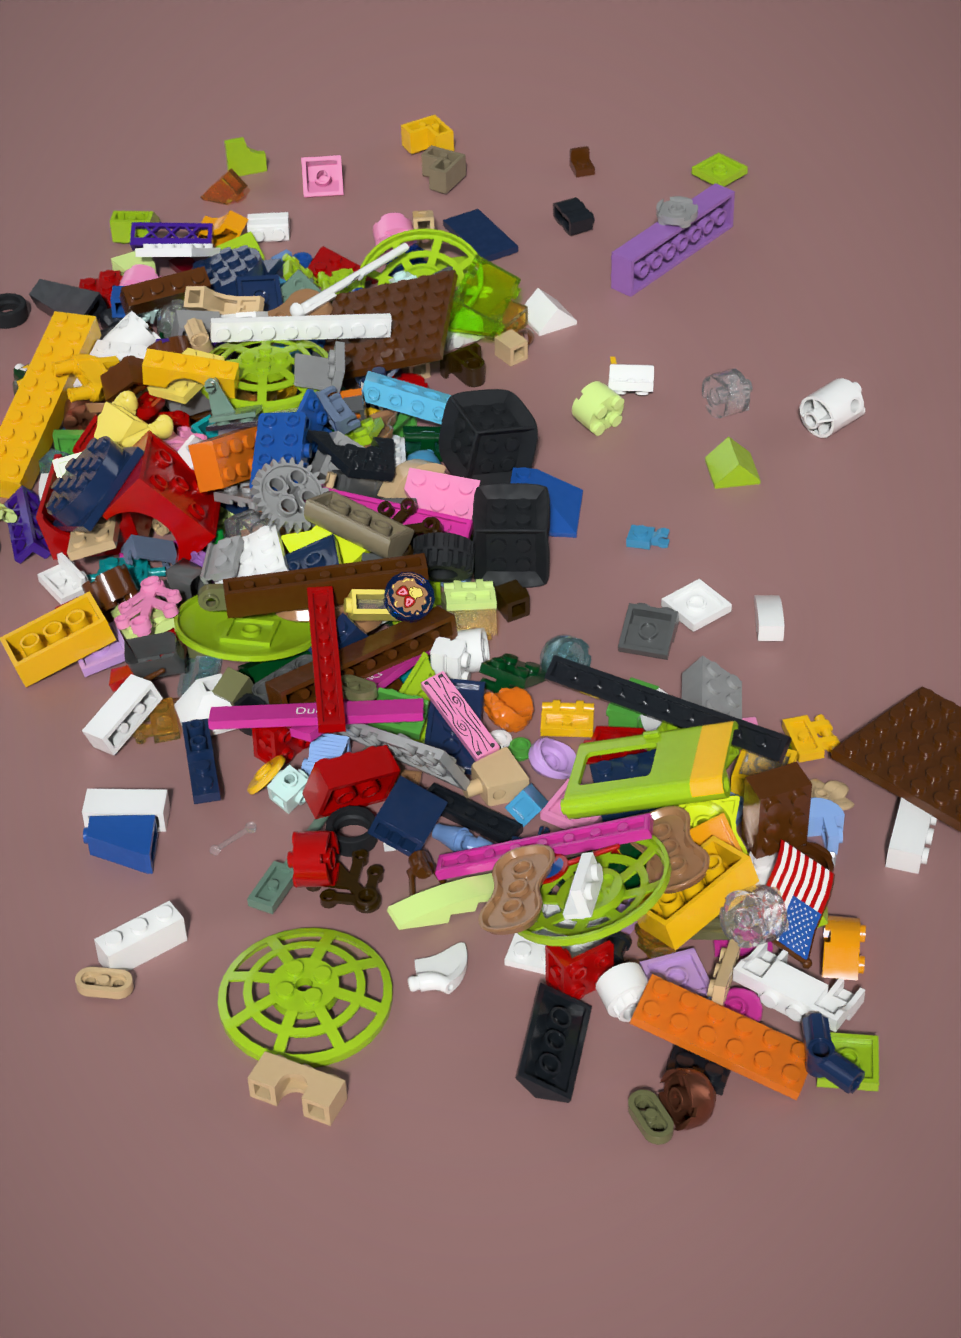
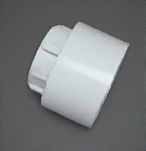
M484 628L458 630V636L453 640L465 641L466 652L470 653V663L466 671L470 673L479 672L481 663L490 660L486 631Z
M634 962L622 963L609 969L598 979L596 991L610 1016L617 1017L623 1022H630L648 984V979L639 964Z

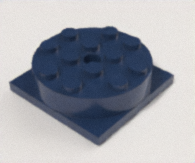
M244 245L235 249L226 247L216 255L205 260L196 261L192 269L204 266L211 283V290L225 295L237 296L236 277L275 275L283 266L281 258L262 260L258 250Z
M108 436L98 439L92 438L87 444L86 449L76 459L72 457L67 462L65 473L62 477H58L51 486L53 492L46 504L48 514L55 518L52 525L62 531H92L143 456L144 451L138 446L121 447Z

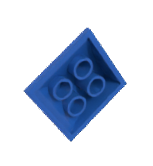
M526 467L513 468L510 483L538 484L548 488L550 498L549 536L577 538L583 490L538 469Z

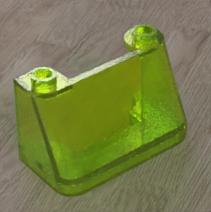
M476 254L454 294L448 332L492 338L495 334L499 336L505 326L502 323L504 319L502 317L510 300H516L521 291V288L518 287L521 279Z

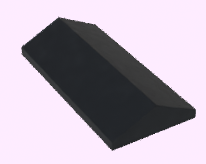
M541 982L537 986L515 1079L535 1098L569 1103L572 1100L592 1006Z

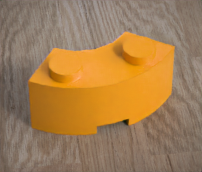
M230 210L225 216L220 218L204 216L201 223H213V243L216 247L239 237L248 219ZM200 230L195 235L198 238H208V230Z
M828 915V924L824 925L822 977L858 980V973L864 974L865 956H859L860 942L865 943L866 925H860V918Z

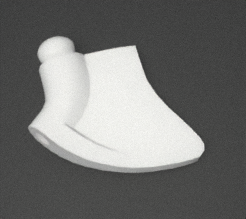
M457 943L437 955L415 959L417 976H410L408 978L410 991L416 992L420 990V992L438 990L446 994L452 993L463 980L467 970L468 957L466 945L464 943Z

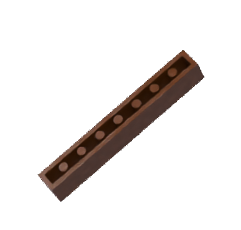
M424 553L223 579L228 619L308 608L307 587L332 586L334 605L344 604V599L348 597L352 589L393 590L392 585L398 580H403L405 577L409 579L414 578L416 584L425 588L427 593L430 592L428 567ZM413 574H416V575L420 576L421 578H423L424 580L421 579V581H420L419 579H417L416 577H413L412 575H413Z
M435 606L426 613L422 612L419 615H415L339 649L341 676L354 675L366 679L431 650L438 637L449 638L450 641L458 636L455 615L439 606ZM313 661L265 682L269 705L315 703Z

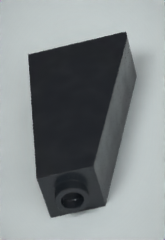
M39 279L29 293L36 307L50 317L53 316L54 311L96 316L98 321L100 318L99 314L108 307L100 292Z

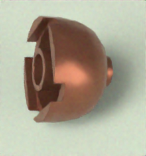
M675 1068L666 1071L660 1082H665L664 1091L659 1092V1100L672 1118L676 1127L674 1130L683 1131L702 1126L712 1116L715 1107L716 1092L711 1082L703 1073L692 1068Z

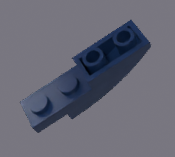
M208 718L182 722L194 804L219 801L221 797Z

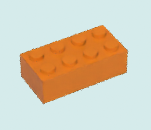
M257 425L237 429L188 445L200 493L226 488L251 479Z

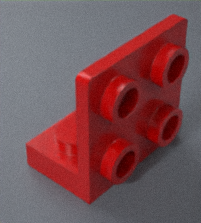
M291 727L252 728L254 756L264 763L269 762L276 756L283 755L286 759L285 765L303 749H307L311 742L291 737L289 729Z
M609 940L573 958L566 948L545 945L547 985L577 1000L595 991L598 979L606 971L614 967V944Z

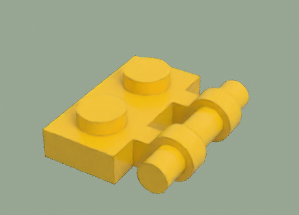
M561 700L542 702L541 736H593L594 703H584V700H576V703L561 702Z
M822 714L817 715L814 718L815 721L812 722L808 715L782 719V729L785 735L791 737L790 745L793 750L798 751L797 760L799 763L824 758L825 750L832 754V749L841 744L838 737L832 733L833 727L830 721L825 719Z

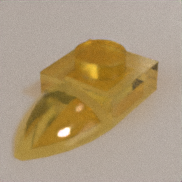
M638 922L635 924L634 930L638 937L637 947L648 958L653 959L677 952V950L675 951L640 928Z

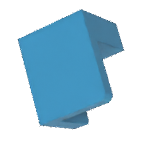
M530 784L505 809L524 827L546 806L548 801Z

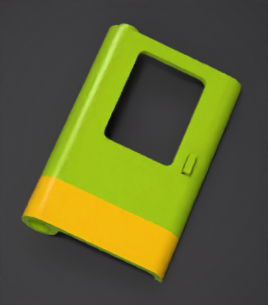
M730 721L662 732L653 730L643 732L642 735L581 743L577 751L564 799H561L560 806L563 815L572 820L729 798L730 782L726 766L734 730L738 729V723ZM657 747L651 772L647 776L580 785L587 760L592 756Z

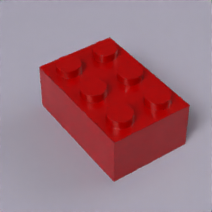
M387 745L379 747L370 746L363 751L347 752L339 757L323 758L317 761L313 766L302 794L315 819L330 816L337 809L346 806L364 807L385 801L401 770Z

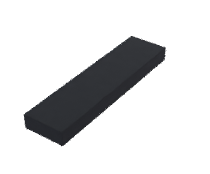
M433 783L427 789V791L448 802L441 814L442 817L497 843L511 841L513 836L519 837L523 832V824L445 787Z

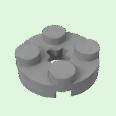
M672 196L670 201L666 202L662 199L656 205L658 223L660 225H675L681 228H688L691 226V222L695 221L698 217V205H694L692 199L683 196Z

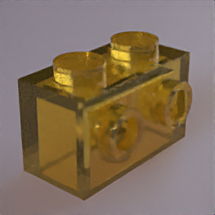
M496 609L448 611L455 615L457 631L484 628L488 641L492 640V636H497Z

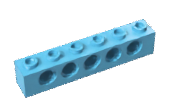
M371 371L367 372L362 389L366 403L438 424L442 423L444 409L451 396Z

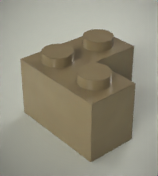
M432 145L421 154L422 175L429 177V189L447 194L466 176L465 154Z

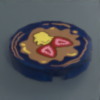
M401 572L393 576L385 586L383 600L387 611L395 619L402 622L410 621L409 623L422 620L427 616L433 607L435 597L431 584L422 575L414 572Z

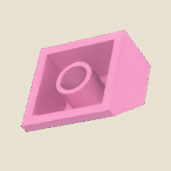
M341 155L301 158L304 198L343 195Z

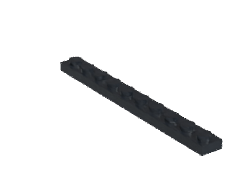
M557 655L553 656L544 677L546 681L681 729L736 721L738 729L734 730L731 742L732 747L782 764L792 741L790 736Z

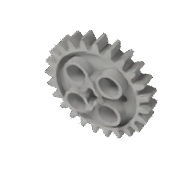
M281 457L278 463L275 459H272L269 465L265 463L262 469L258 470L255 475L256 477H254L251 483L253 487L250 493L254 495L251 502L258 503L254 510L263 512L260 517L261 520L265 518L270 519L268 526L276 523L277 531L283 526L286 529V533L289 534L291 529L294 528L298 534L302 528L308 531L311 526L314 527L315 525L308 522L304 517L305 502L303 500L329 491V488H322L325 479H317L320 472H310L312 465H309L307 468L303 467V460L297 465L292 457L288 463H286L284 457Z

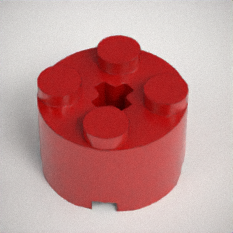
M294 831L292 834L293 851H289L287 854L288 867L293 868L294 887L335 886L340 869V863H335V854H339V844L335 832Z

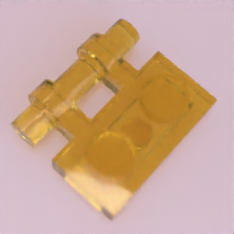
M172 697L162 699L132 734L137 744L145 743L146 738L149 737L154 738V743L180 739ZM150 721L151 724L145 725L143 722Z

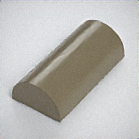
M333 490L307 499L305 503L304 517L308 522L382 558L402 556L414 534L413 529Z

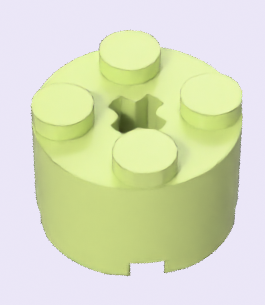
M600 381L592 382L584 387L581 391L583 393L579 400L576 398L573 403L572 415L596 436H600L605 429L611 426H618L622 421L621 413L624 407V399Z

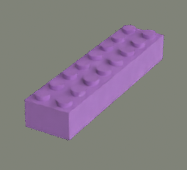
M715 183L692 198L693 204L698 205V217L695 221L691 222L690 227L681 228L675 225H660L656 222L614 250L611 255V288L632 297L732 228L735 191Z

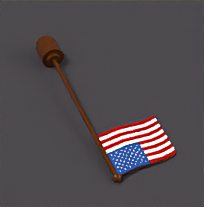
M781 839L777 861L762 893L755 923L741 914L739 920L780 949L787 951L790 956L803 964L804 969H809L812 966V960L809 957L815 933L831 898L835 874Z

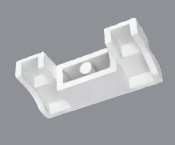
M764 939L748 957L741 959L733 969V981L757 992L761 1003L766 1007L773 1008L793 1021L802 1023L803 1018L808 1017L811 1013H821L822 1016L828 1018L830 1030L835 1033L846 1019L850 1021L864 1002L865 989L860 987L853 994L844 989V980L839 978L828 991V984L788 965L787 951L782 950L778 956L767 951L768 941Z

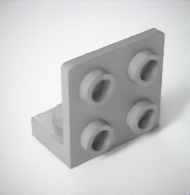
M335 341L334 350H329L328 358L295 354V386L318 390L335 386L337 389L335 392L340 393L345 373V342Z

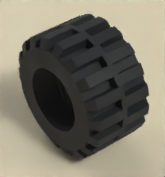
M432 532L417 536L413 540V555L425 554L429 580L453 582V580L461 581L468 579L473 575L475 543L470 539L453 533Z

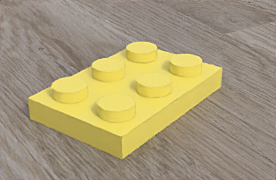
M187 348L182 353L225 361L223 356ZM176 379L170 382L166 388L150 385L147 388L149 395L186 404L204 385L191 379Z

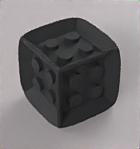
M486 389L453 394L449 397L443 413L439 434L440 457L453 476L480 480V486L494 483H510L513 468L532 467L538 439L537 424L524 403L511 391Z
M494 483L478 486L473 500L474 579L493 581V587L515 579L525 588L546 585L550 570V549L548 543L550 498L548 488L529 483Z

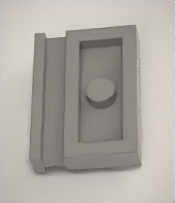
M240 535L224 538L215 545L212 542L208 543L200 579L204 584H208L209 580L217 582L237 576L244 541Z

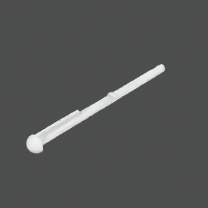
M401 244L301 304L293 303L290 307L291 316H306L333 300L337 296L335 293L349 286L357 279L359 281L362 280L367 274L408 251V244Z

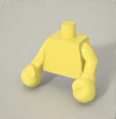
M123 391L114 402H105L102 413L97 418V428L94 437L98 439L108 436L121 447H132L148 430L161 440L169 438L173 434L174 424L170 416L165 414L159 415L155 422L147 424L135 416L138 400L134 392Z

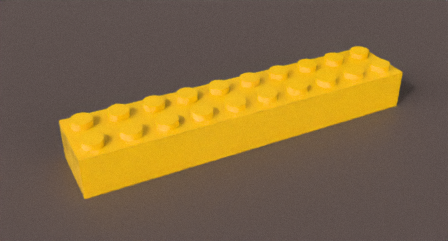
M54 311L0 426V497L10 498L22 485L32 490L52 446L53 431L59 430L63 421L64 406L68 399L67 389L74 388L73 384L77 378L72 373L54 376L51 372V362L67 360L72 355L90 354L96 341L101 337L96 316Z

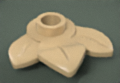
M819 779L810 780L812 783L811 798L828 799L839 805L842 810L854 807L855 804L845 798L849 791V787L845 783L829 781L825 784Z

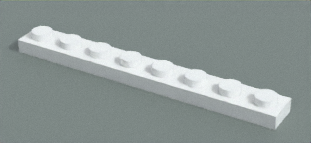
M390 313L211 318L210 338L211 342L382 338L391 336L392 318Z

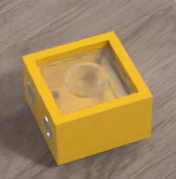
M788 749L782 764L741 750L731 776V792L744 798L745 777L797 762L798 751Z

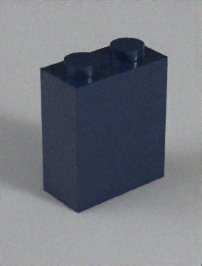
M400 776L367 833L401 853L410 856L413 852L422 849L448 802Z

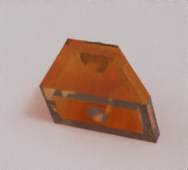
M231 168L212 184L200 198L205 201L229 205L233 200L238 202L245 195L243 191L248 185Z

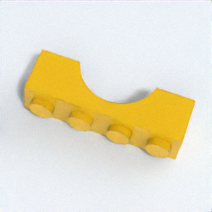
M147 348L142 364L143 384L166 388L173 380L191 379L204 385L207 379L217 378L227 398L235 399L239 384V363Z

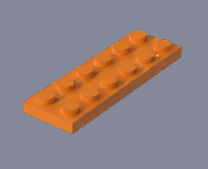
M654 974L651 975L629 1023L794 1100L798 1099L808 1074L805 1068L806 1052L804 1043Z

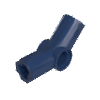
M811 1013L808 1017L802 1019L806 1052L805 1068L807 1072L817 1078L825 1077L847 1094H853L863 1081L865 1072L835 1051V1046L831 1041L828 1018L822 1016L821 1013Z

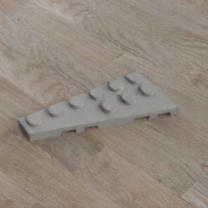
M346 724V732H336L342 736H348L351 740L367 747L387 745L395 760L466 791L471 782L464 774L465 770L456 765L457 760L447 754L445 750L411 740L404 734L398 733L396 735L365 724Z

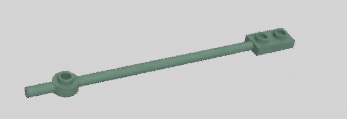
M329 816L314 819L306 831H320ZM287 859L284 863L273 861L247 898L249 907L270 914L276 911L293 886L294 871L293 868L288 867Z

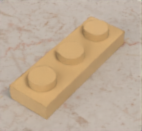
M731 937L728 947H722L719 963H716L713 979L709 983L707 996L712 997L713 1002L722 1006L726 1002L733 981V969L739 963L741 939Z

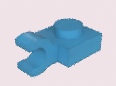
M631 525L626 538V547L650 550L651 545L660 548H668L670 539L664 538H668L670 530L660 528L655 532V527Z

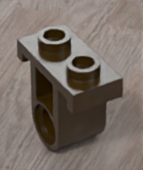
M475 342L443 355V360H440V375L447 379L449 374L452 373L468 387L482 386L485 383V361L481 358V346Z

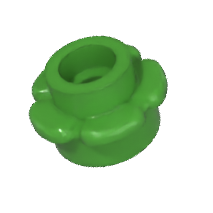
M517 737L510 742L508 749L517 761H525L529 759L528 753L531 743L526 738Z

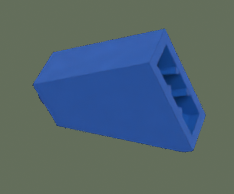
M155 815L89 817L88 827L83 829V842L88 844L90 855L146 874H153L158 839Z

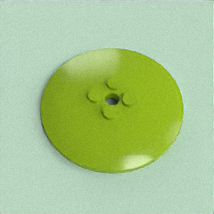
M198 595L185 601L178 608L179 613L174 616V630L177 637L189 648L214 658L242 662L270 661L302 653L311 647L309 622L286 620L275 613L228 619L227 610L207 611L201 608L198 603ZM209 598L207 601H210V602H211V601H214L215 599Z

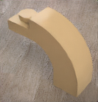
M186 286L183 308L197 311H219L220 315L263 311L265 298L262 296H231L215 292L206 286Z
M423 459L407 460L395 467L392 482L384 481L377 496L380 498H408L404 488L409 468L446 474L444 473L446 466Z

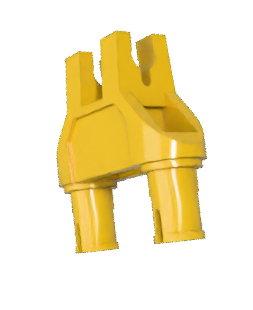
M88 354L72 355L67 360L51 362V372L54 376L72 373L82 384L80 387L67 389L68 399L71 403L81 400L97 402L105 398L100 376L120 361L117 356L99 358Z

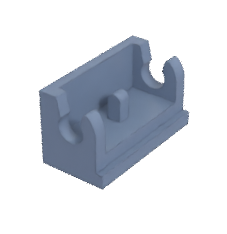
M329 386L320 392L316 391L317 397L327 412V422L334 431L346 434L361 426L359 419L356 418L355 413L351 411L342 399L340 393H335L328 397L330 393L337 390L335 386Z
M131 534L120 549L127 565H133L131 557L136 560L143 558L149 561H161L162 566H165V570L170 568L169 563L172 565L176 563L177 552L174 542L170 540Z

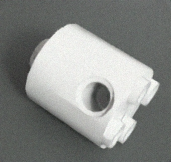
M131 311L102 340L150 346L155 343L156 339L161 338L148 328L149 325L141 317H138Z
M839 378L804 398L800 404V416L807 430L817 437L827 438L864 415L865 407L861 386L857 382Z

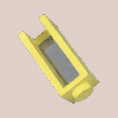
M352 589L348 597L344 599V613H348V617L353 621H404L413 616L411 611L404 612L403 607L397 608L394 606L395 598L392 597L394 590H389L388 592V590Z

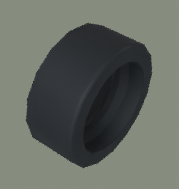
M15 293L0 294V329L15 328L26 322L29 315L25 298Z
M346 806L334 811L327 819L326 831L335 832L339 844V855L352 857L353 851L365 849L369 852L377 844L378 839L367 833L375 819V815L367 808ZM349 825H359L367 829V832L357 837H343L337 834V831Z

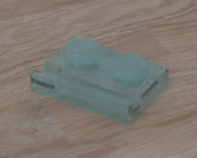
M186 656L184 659L185 673L180 674L177 687L178 697H181L195 680L220 674L222 659L211 656H196V659H192Z

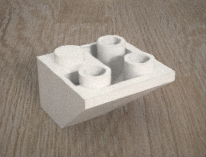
M221 673L195 680L174 704L181 726L182 722L194 719H209L211 707L231 706L230 702L215 696L212 692L222 677ZM210 729V735L213 736L236 729Z

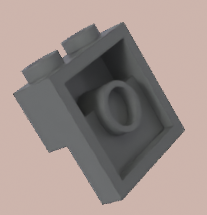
M629 603L618 644V651L668 660L671 645L675 640L679 624L678 611L669 607H650L645 603Z

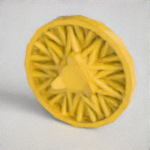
M279 755L265 763L249 783L247 792L252 795L266 787L267 783L273 779L284 765L285 757Z

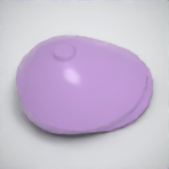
M540 738L531 745L528 753L531 767L537 774L552 779H568L570 777L576 754L568 745L551 738Z

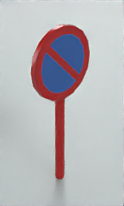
M614 844L594 851V856L597 857L620 848V845ZM555 854L552 870L542 884L558 880L566 873L569 866L579 863L581 856L567 860L566 856Z

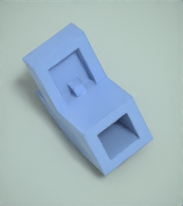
M811 798L807 837L821 836L824 847L829 852L836 853V855H838L839 843H843L845 814L841 807L828 799Z

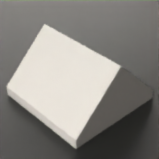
M539 288L536 289L519 311V315L539 336L577 324V320L558 300Z

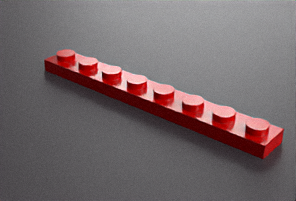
M307 587L318 733L346 732L333 587Z

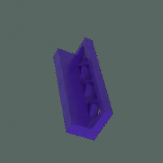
M132 222L130 246L133 252L135 248H143V244H213V248H215L213 243L214 225L213 223ZM137 229H146L149 232L144 237H136ZM160 229H166L169 232L164 238H158L155 235ZM180 229H186L189 232L184 238H178L175 235ZM200 230H208V238H198L195 234Z
M23 485L4 503V506L12 509L17 516L18 521L8 523L14 559L20 564L32 552L44 559L51 555L36 520L40 497Z

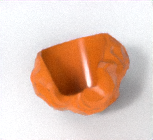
M519 687L502 688L498 693L486 692L483 696L485 704L483 708L489 719L496 726L507 732L517 733L523 730L532 720L533 713L535 712L530 694Z

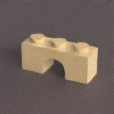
M266 1051L248 1076L250 1097L277 1106L285 1095L293 1092L302 1093L304 1116L329 1126L332 1125L347 1100L346 1081L335 1074H327L316 1070L310 1065H302L288 1060L282 1055H274Z

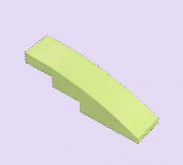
M492 873L467 877L430 888L389 906L387 912L399 930L448 923L452 914L476 911L478 903L489 901L494 891Z

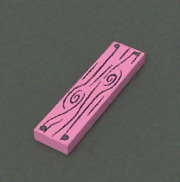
M444 671L421 682L422 690L475 761L500 750V746Z

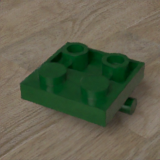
M403 426L406 461L409 454L419 450L430 449L434 451L439 461L443 462L439 453L441 427Z
M505 653L500 657H493L491 660L482 662L479 672L496 679L495 682L483 677L481 681L485 682V689L498 693L502 688H514L517 686L526 689L545 682L544 677L547 671L541 669L537 663H525L519 661L517 656Z

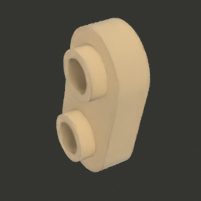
M86 967L80 970L75 977L77 990L83 996L123 999L129 996L134 989L132 975L122 969Z

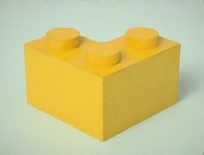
M436 115L401 125L402 146L411 154L428 149L431 145L454 151V131Z

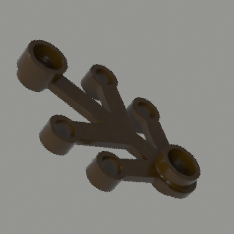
M405 498L400 504L401 510L392 519L402 523L409 515L416 512L417 504L413 499ZM383 501L378 505V513L386 517L393 515L394 507L390 502ZM412 504L410 508L406 509L407 505ZM427 517L422 523L405 525L413 529L414 534L443 532V525L436 517ZM409 544L408 552L402 556L413 555L414 548Z
M365 849L353 851L350 872L340 863L336 885L327 887L349 890L352 894L336 893L330 889L324 890L320 894L321 906L333 908L336 904L353 905L361 913L375 912L381 906V897L376 889L378 883L384 879L383 868L379 865L368 867V880L366 886L362 887L359 884V879L363 867L369 862L368 852ZM306 887V889L311 892L318 891L322 888Z

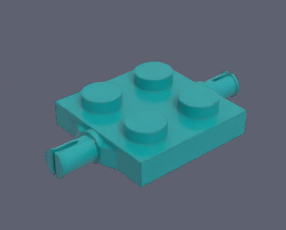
M109 557L99 560L97 574H88L86 576L88 581L92 583L95 581L96 576L103 572L126 564L140 591L142 580L150 576L166 577L165 566L151 568L148 560L143 558L136 560L131 557L133 565H127L124 557Z

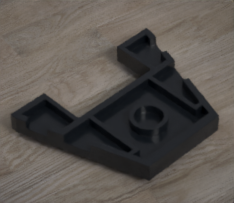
M308 430L306 439L310 443L316 442L318 444L317 450L322 454H329L331 462L347 477L392 482L395 474L393 439L373 437L371 446L367 448L357 447L354 444H346L344 446L336 445L328 432Z

